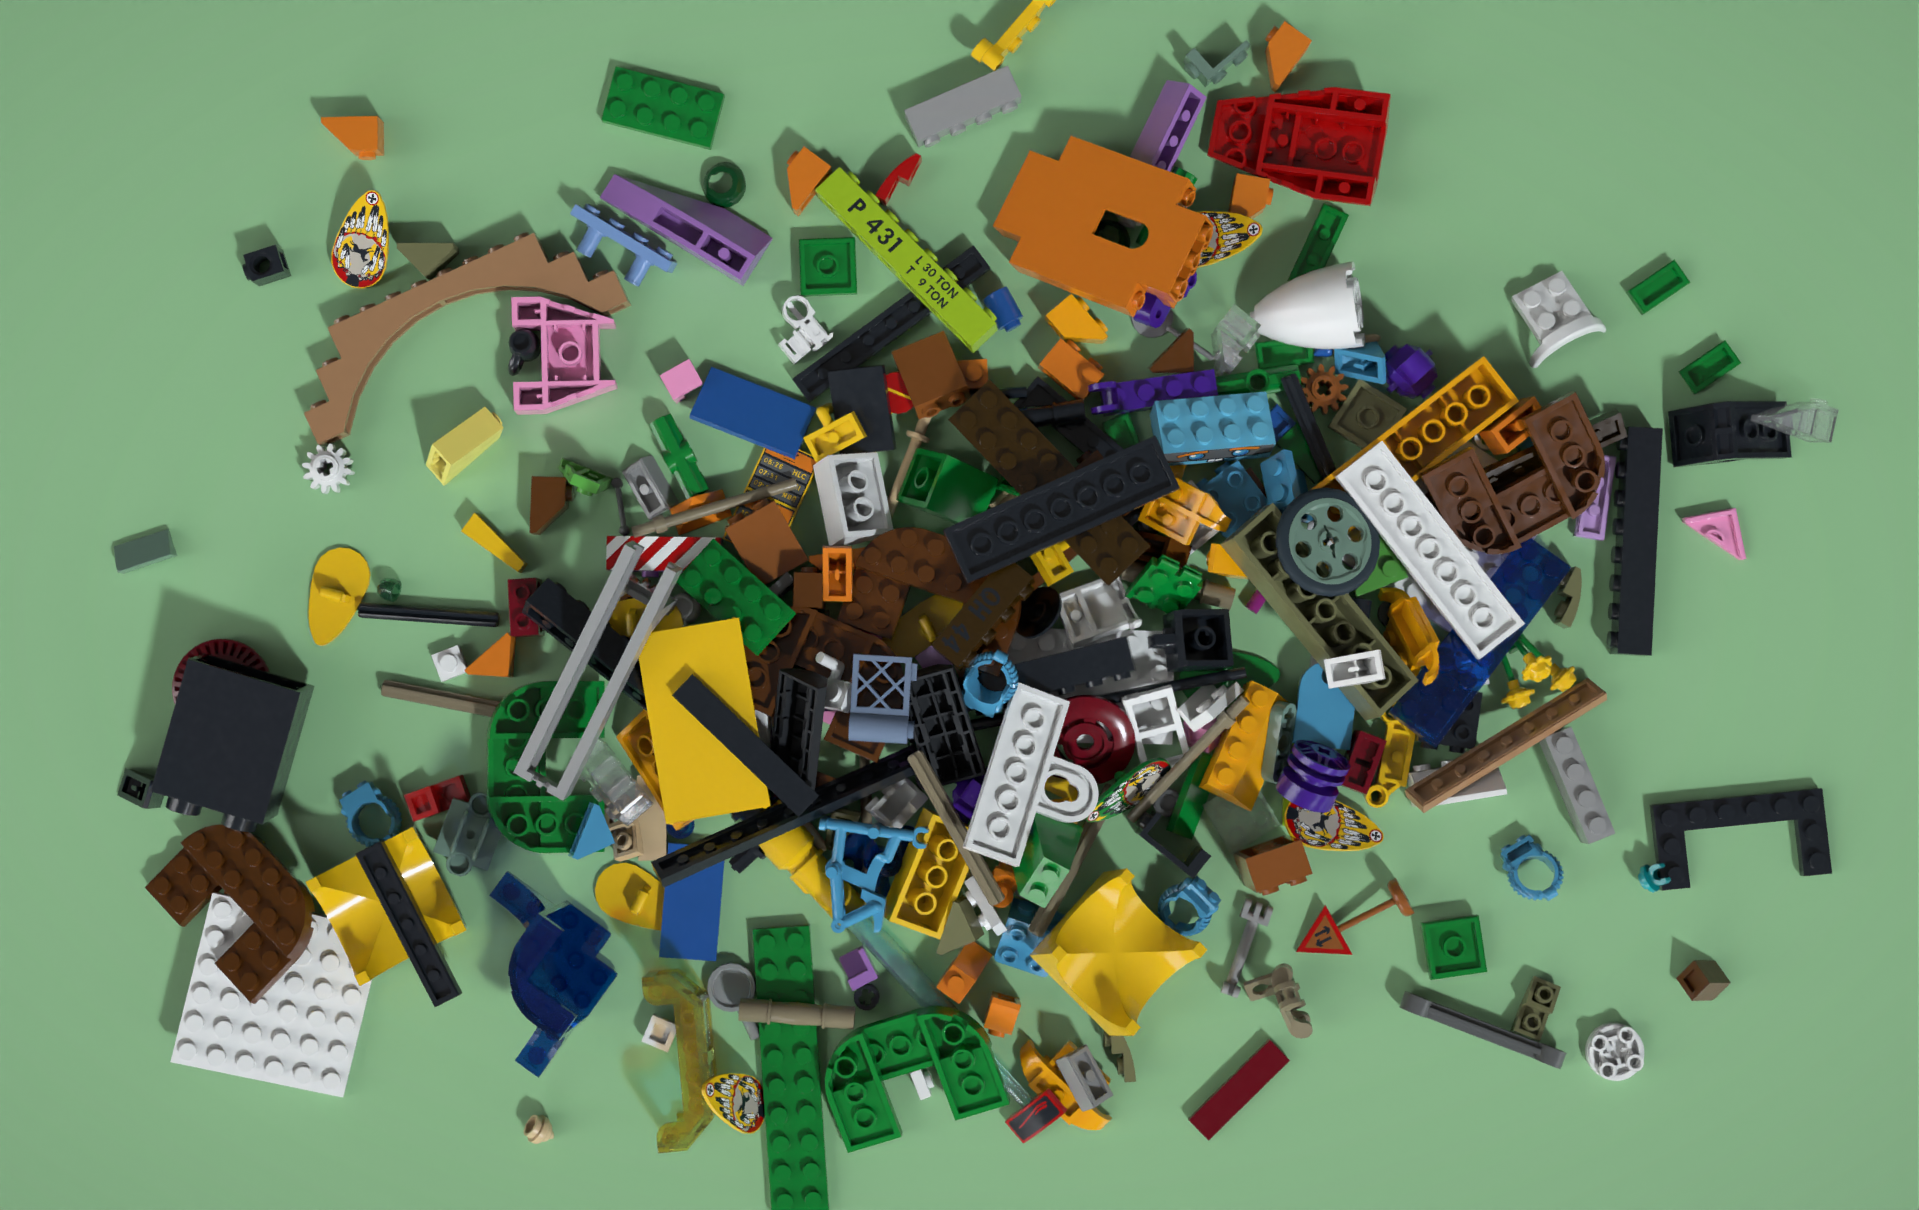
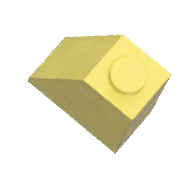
M483 407L432 444L426 466L443 486L449 483L500 438L504 428L501 419L497 414Z

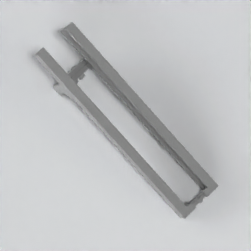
M633 540L624 545L513 772L529 782L532 780L536 781L538 787L545 786L548 793L562 801L571 795L651 632L665 615L668 616L672 613L678 602V599L670 594L683 568L669 562L657 586L651 588V584L648 582H643L642 584L636 582V576L632 572L645 547ZM628 594L647 606L559 784L535 770L620 597Z

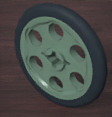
M1318 488L1300 494L1288 504L1277 526L1276 547L1284 570L1296 584L1316 595L1332 597L1354 591L1368 580L1375 569L1379 557L1380 538L1374 525L1348 493L1339 489ZM1330 506L1336 507L1340 512V519L1337 522L1331 521L1327 516V510ZM1304 514H1309L1314 519V526L1311 530L1305 529L1301 524V517ZM1352 526L1360 531L1361 537L1358 542H1353L1348 537V529ZM1326 537L1328 539H1333L1334 543L1331 544L1330 547L1329 545L1324 546L1323 540H1325ZM1298 542H1303L1308 546L1309 552L1305 558L1298 556L1295 551ZM1345 554H1349L1355 559V566L1352 570L1346 569L1342 564V558ZM1319 562H1324L1329 567V574L1326 578L1320 577L1316 572V566Z

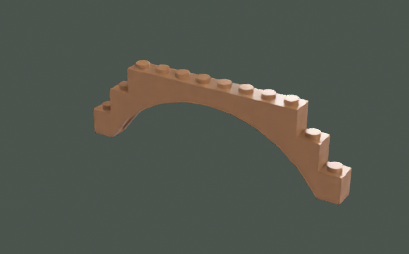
M529 232L516 236L513 239V243L506 246L499 244L488 250L489 254L480 258L473 256L462 262L463 265L454 270L447 268L436 274L437 277L428 282L427 280H420L412 284L411 289L404 293L398 291L385 297L386 301L375 305V303L365 305L359 309L360 313L352 317L345 315L334 320V325L328 327V330L341 359L338 360L335 357L322 363L323 367L316 370L329 401H318L310 406L311 410L304 412L317 443L325 447L329 443L332 444L351 435L360 396L376 365L393 343L412 326L445 305L477 294L506 290L532 291L573 300L608 317L631 306L618 275L614 270L611 272L603 270L593 275V280L589 281L575 252H561L553 257L554 261L549 262L539 238L535 233L529 234Z

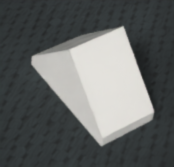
M1381 650L1324 660L1329 689L1367 684L1386 679Z

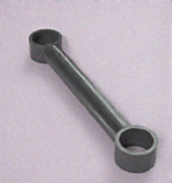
M1405 991L1399 1008L1413 1014L1434 1020L1558 1069H1561L1567 1054L1552 1046L1534 1041Z

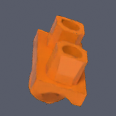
M999 861V866H995L992 875L1003 892L1005 899L993 906L1004 908L1012 902L1017 885L1012 865Z

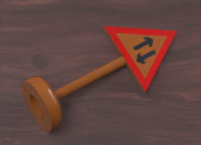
M1394 878L1388 882V889L1393 898L1338 926L1325 905L1296 952L1353 955L1341 934L1342 931L1395 904L1404 916L1414 914V910L1398 880Z

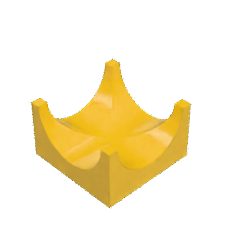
M415 826L384 841L436 942H442L466 931L467 926ZM357 856L306 881L310 892L321 905L350 961L359 986L371 981L376 976L409 958Z
M1127 868L1103 872L1030 954L1109 1036H1134L1141 1028L1137 1024L1138 1016L1155 991L1176 971L1189 962L1201 958L1207 951L1201 942L1190 940L1177 933L1150 911L1136 894L1131 883L1135 876Z

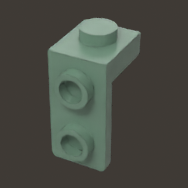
M1247 40L1244 41L1214 68L1193 48L1185 56L1184 69L1191 78H1198L1205 87L1211 82L1216 85L1227 75L1225 70L1232 64L1238 66L1248 57L1247 51L1250 43Z

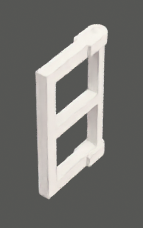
M1167 685L1122 697L1123 706L1134 729L1135 746L1141 764L1148 761L1142 739L1174 730L1177 731L1183 754L1165 758L1172 768L1189 750L1181 718L1177 712L1178 707L1172 686ZM1167 697L1174 721L1139 730L1132 706Z

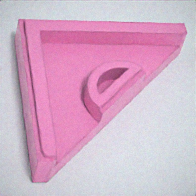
M1736 508L1682 518L1684 524L1736 559H1746Z

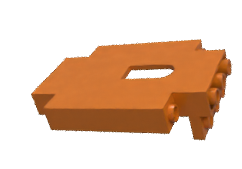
M1070 136L1059 161L1031 150L1029 151L993 227L1002 236L1018 242L1009 261L1018 272L1134 317L1137 310H1140L1145 302L1146 292L1156 295L1164 305L1173 309L1177 302L1182 300L1188 286V279L1196 272L1201 258L1200 255L1210 243L1214 225L1206 215L1187 209V207L1193 204L1196 196V188L1189 178ZM1106 210L1144 224L1149 232L1146 242L1134 249L1096 236L1094 233Z

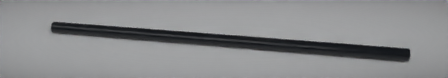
M1239 667L1096 696L1106 698L1114 703L1122 702L1121 698L1137 692L1141 693L1171 685L1173 692L1243 679L1247 678L1245 667ZM1004 714L995 715L993 718L983 717L970 720L973 730L1001 726ZM914 737L909 739L910 743H915Z

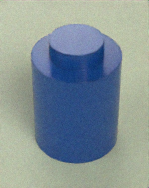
M1008 287L998 289L983 299L985 306L997 317L995 322L998 330L1005 329L1006 332H1010L1021 325L1019 320L1023 318V315Z

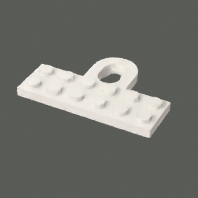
M1019 682L1015 694L1008 701L962 847L1015 867L1020 865L1036 813L1064 823L1078 822L1087 818L1094 811L1099 796L1096 780L1088 770L1053 756L1070 702ZM1051 775L1066 778L1069 784L1076 787L1078 791L1077 799L1073 802L1066 800L1060 803L1051 801L1046 796L1044 790L1047 778Z

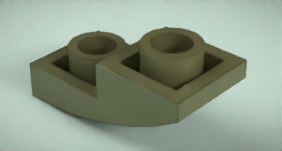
M1576 566L1569 568L1568 571L1563 570L1556 584L1560 586L1556 593L1566 598L1565 601H1560L1554 612V615L1557 616L1554 624L1562 628H1571L1580 602L1582 577L1581 569Z
M1533 976L1510 1031L1540 1042L1548 1016L1553 1013L1561 987Z
M1104 1031L1105 1047L1110 1046L1112 1054L1122 1053V1057H1117L1118 1075H1123L1124 1082H1136L1132 1055L1124 1036H1109Z

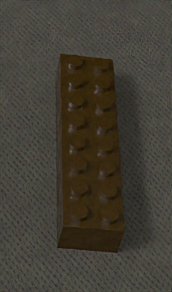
M990 379L948 419L1020 495L1077 470ZM1122 516L1065 540L1108 586L1150 547Z

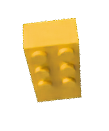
M923 807L915 828L919 826L929 828L928 833L921 832L917 834V840L927 843V847L917 849L913 846V842L909 841L886 897L884 917L890 922L940 939L953 902L959 895L969 867L939 814ZM964 823L966 829L968 830L969 825Z

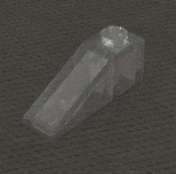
M1811 398L1810 402H1796L1751 416V421L1807 442L1831 443L1838 409L1828 406V401Z

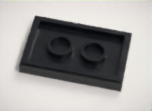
M885 365L828 371L834 420L836 421L854 411L867 437L840 450L839 453L855 454L895 450L896 441Z

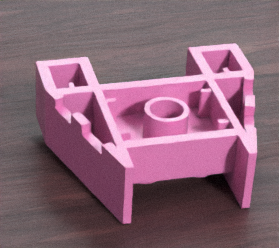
M511 297L512 326L515 331L519 329L541 330L542 381L513 382L514 411L517 415L548 414L618 389L615 380H601L600 329H616L614 319L576 309L566 304L553 302L543 297Z

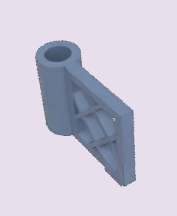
M853 654L849 741L907 744L908 738L913 739L914 721H909L911 681H917L918 663H912V657ZM860 660L872 661L879 669L868 681L859 672ZM877 661L888 663L882 667ZM893 662L906 663L905 675L898 682H895L885 671ZM881 673L893 685L882 696L869 684ZM858 679L864 683L859 689ZM905 680L903 691L900 688L899 684H901ZM867 686L877 700L871 706H857L858 693ZM895 688L904 697L903 709L891 708L884 700ZM879 702H881V703L884 705V707H875V706H876Z

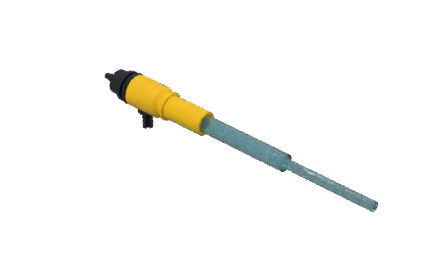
M773 794L771 797L769 796L771 806L766 809L758 808L731 813V818L734 822L738 819L743 821L783 802L780 799L776 801L777 796ZM804 825L737 854L729 860V863L732 865L731 868L740 874L757 858L763 860L767 857L778 870H788L791 874L789 878L805 894H810L833 919L830 878L826 876L825 871L828 860L822 855L824 850L822 848L818 850L814 846V836ZM843 880L845 912L847 914L862 907L865 901L847 881ZM873 916L848 927L921 1007L946 1006L958 1010L947 996L936 988L934 982L883 927L879 932L874 933ZM996 1059L1007 1092L1023 1108L1031 1101L1032 1097Z

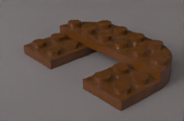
M1570 391L1521 418L1543 466L1494 492L1472 447L1460 451L1419 474L1438 513L1464 546L1486 554L1509 553L1522 548L1521 543L1565 519H1575L1593 503L1598 495L1596 491L1601 477L1604 478L1605 459L1601 444L1576 392Z
M916 527L893 529L876 537L861 552L856 561V569L853 575L852 602H843L837 620L856 629L892 641L911 586L963 603L964 606L989 575L967 584L944 535ZM1021 599L1013 607L1016 612L1007 623L1002 621L995 629L997 632L995 638L987 646L983 644L976 652L977 654L986 651H993L995 653L997 649L1008 654L1020 619ZM993 660L991 664L979 666L978 671L999 678L1003 664Z
M789 606L796 612L795 616L758 656L744 645L754 708L770 717L773 716L775 711L779 670L794 669L796 665L829 678L832 670L817 663L815 660L816 655L819 652H823L844 663L845 669L841 681L852 683L854 653L896 656L891 648L878 637L807 607ZM859 661V672L867 681L879 671L872 661ZM877 661L882 667L888 663ZM893 662L885 669L895 682L904 676L900 663ZM882 673L869 683L880 696L893 686ZM858 679L859 689L864 684L860 679ZM867 686L858 693L857 706H871L877 700ZM896 688L884 698L891 708L903 707L901 695ZM879 702L875 707H884V705ZM850 710L848 713L836 711L824 740L877 763L886 743L849 741Z
M222 824L204 827L192 833L181 842L184 848L145 886V889L180 926L185 927L210 902L212 893L219 892L223 888L254 923L214 964L250 1003L256 1004L301 957L307 948L314 930L311 927L312 912H315L314 903L305 884L285 867L266 847V843L250 832L237 831Z

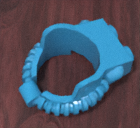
M999 649L995 653L993 651H986L978 654L979 656L975 662L965 669L963 689L961 690L965 705L968 708L975 709L984 716L991 718L996 713L1002 711L1003 705L1012 698L1018 687L1017 669H1015L1012 661L1008 660L1009 654ZM993 660L1003 664L1001 670L1005 674L1007 681L1004 690L994 692L982 686L977 679L979 676L978 667L984 664H991Z
M365 780L357 785L358 789L355 791L349 790L342 794L343 798L339 800L342 805L341 813L347 817L346 823H348L349 833H352V837L356 838V841L360 842L361 845L365 844L366 847H369L381 840L386 841L398 835V832L401 831L402 818L400 817V809L396 807V803H393L392 799L383 796L380 789L375 787L372 781L367 782ZM368 804H379L386 814L391 817L389 835L382 839L370 838L361 830L358 817L361 810Z
M1522 835L1516 840L1517 843L1512 846L1508 844L1501 849L1500 856L1504 861L1502 868L1508 872V882L1511 883L1510 886L1514 888V892L1517 891L1518 895H1522L1523 898L1527 897L1529 900H1542V898H1545L1547 901H1550L1558 896L1557 889H1560V885L1563 883L1564 876L1562 874H1564V871H1562L1563 867L1562 865L1560 866V861H1557L1558 858L1556 856L1554 857L1552 853L1549 854L1547 850L1543 851L1541 845L1534 843L1530 835ZM1529 859H1538L1544 862L1551 872L1554 873L1553 882L1550 887L1543 891L1528 889L1518 878L1517 870L1519 865Z
M1198 876L1193 879L1188 877L1179 884L1166 889L1160 896L1157 906L1159 919L1183 936L1196 935L1203 931L1210 923L1212 914L1218 911V904L1221 899L1216 892H1213L1206 885L1204 880ZM1178 898L1189 901L1196 908L1199 919L1195 923L1189 924L1179 921L1175 925L1168 918L1171 914L1170 901H1176Z

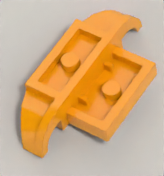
M1177 477L1175 479L1180 489L1144 505L1138 518L1142 523L1184 545H1190L1200 523L1226 532L1232 520L1221 511L1218 502L1210 493L1204 492Z
M1392 587L1380 588L1379 600L1391 603L1387 613L1389 621L1383 637L1416 677H1418L1421 666L1426 665L1428 672L1425 673L1422 682L1425 686L1432 683L1439 671L1437 648L1440 640L1416 597L1410 598L1401 589Z
M1029 1039L1020 1048L1021 1066L1029 1083L1028 1086L1037 1095L1049 1088L1067 1109L1061 1118L1069 1125L1073 1124L1087 1130H1101L1112 1117L1109 1114L1101 1113L1096 1107L1083 1112L1056 1064L1057 1059L1078 1047L1069 1040L1050 1059L1047 1055L1043 1057L1036 1050L1034 1042ZM1100 1069L1107 1084L1109 1085L1111 1079Z

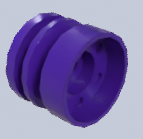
M1297 740L1293 745L1292 753L1287 759L1290 766H1286L1282 770L1276 784V789L1284 798L1304 809L1320 813L1330 812L1339 794L1337 786H1342L1345 780L1344 776L1349 772L1351 765L1343 755L1332 748L1314 741Z

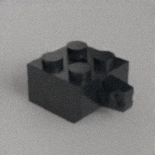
M1229 609L1174 610L1163 615V634H1153L1147 637L1148 649H1164L1167 672L1220 671L1234 665Z

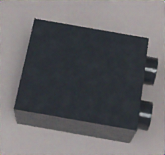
M206 653L189 658L151 792L168 796L166 808L173 812L198 816L201 813L202 807L224 813L221 821L222 825L237 831L255 832L258 823L263 825L278 815L314 686Z

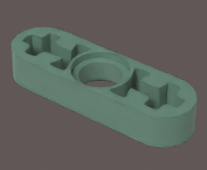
M1279 700L1274 703L1270 712L1261 775L1264 781L1277 784L1284 767L1289 766L1287 759L1291 753L1297 714L1296 706L1292 703Z

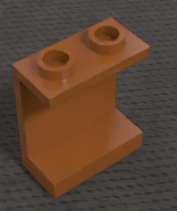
M944 331L891 352L919 420L925 417H933L949 407H958L971 398L968 385Z
M764 498L752 505L754 509L752 512L745 516L740 512L727 520L729 525L725 526V531L748 570L766 585L809 559L778 508L774 499L768 501L767 498Z

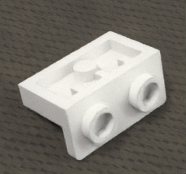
M1237 682L1228 688L1222 685L1216 689L1213 684L1202 686L1177 708V712L1192 731L1195 732L1216 718L1244 690Z

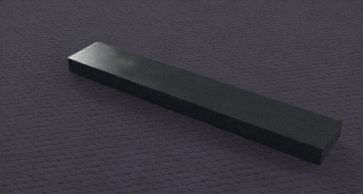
M693 674L672 695L798 817L819 796Z
M384 840L356 853L434 1007L461 995L462 991Z

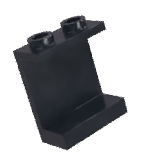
M1154 810L1150 814L1145 812L1135 824L1138 827L1135 833L1187 875L1194 878L1211 855L1196 846L1184 863L1148 835V832L1160 819L1161 815Z

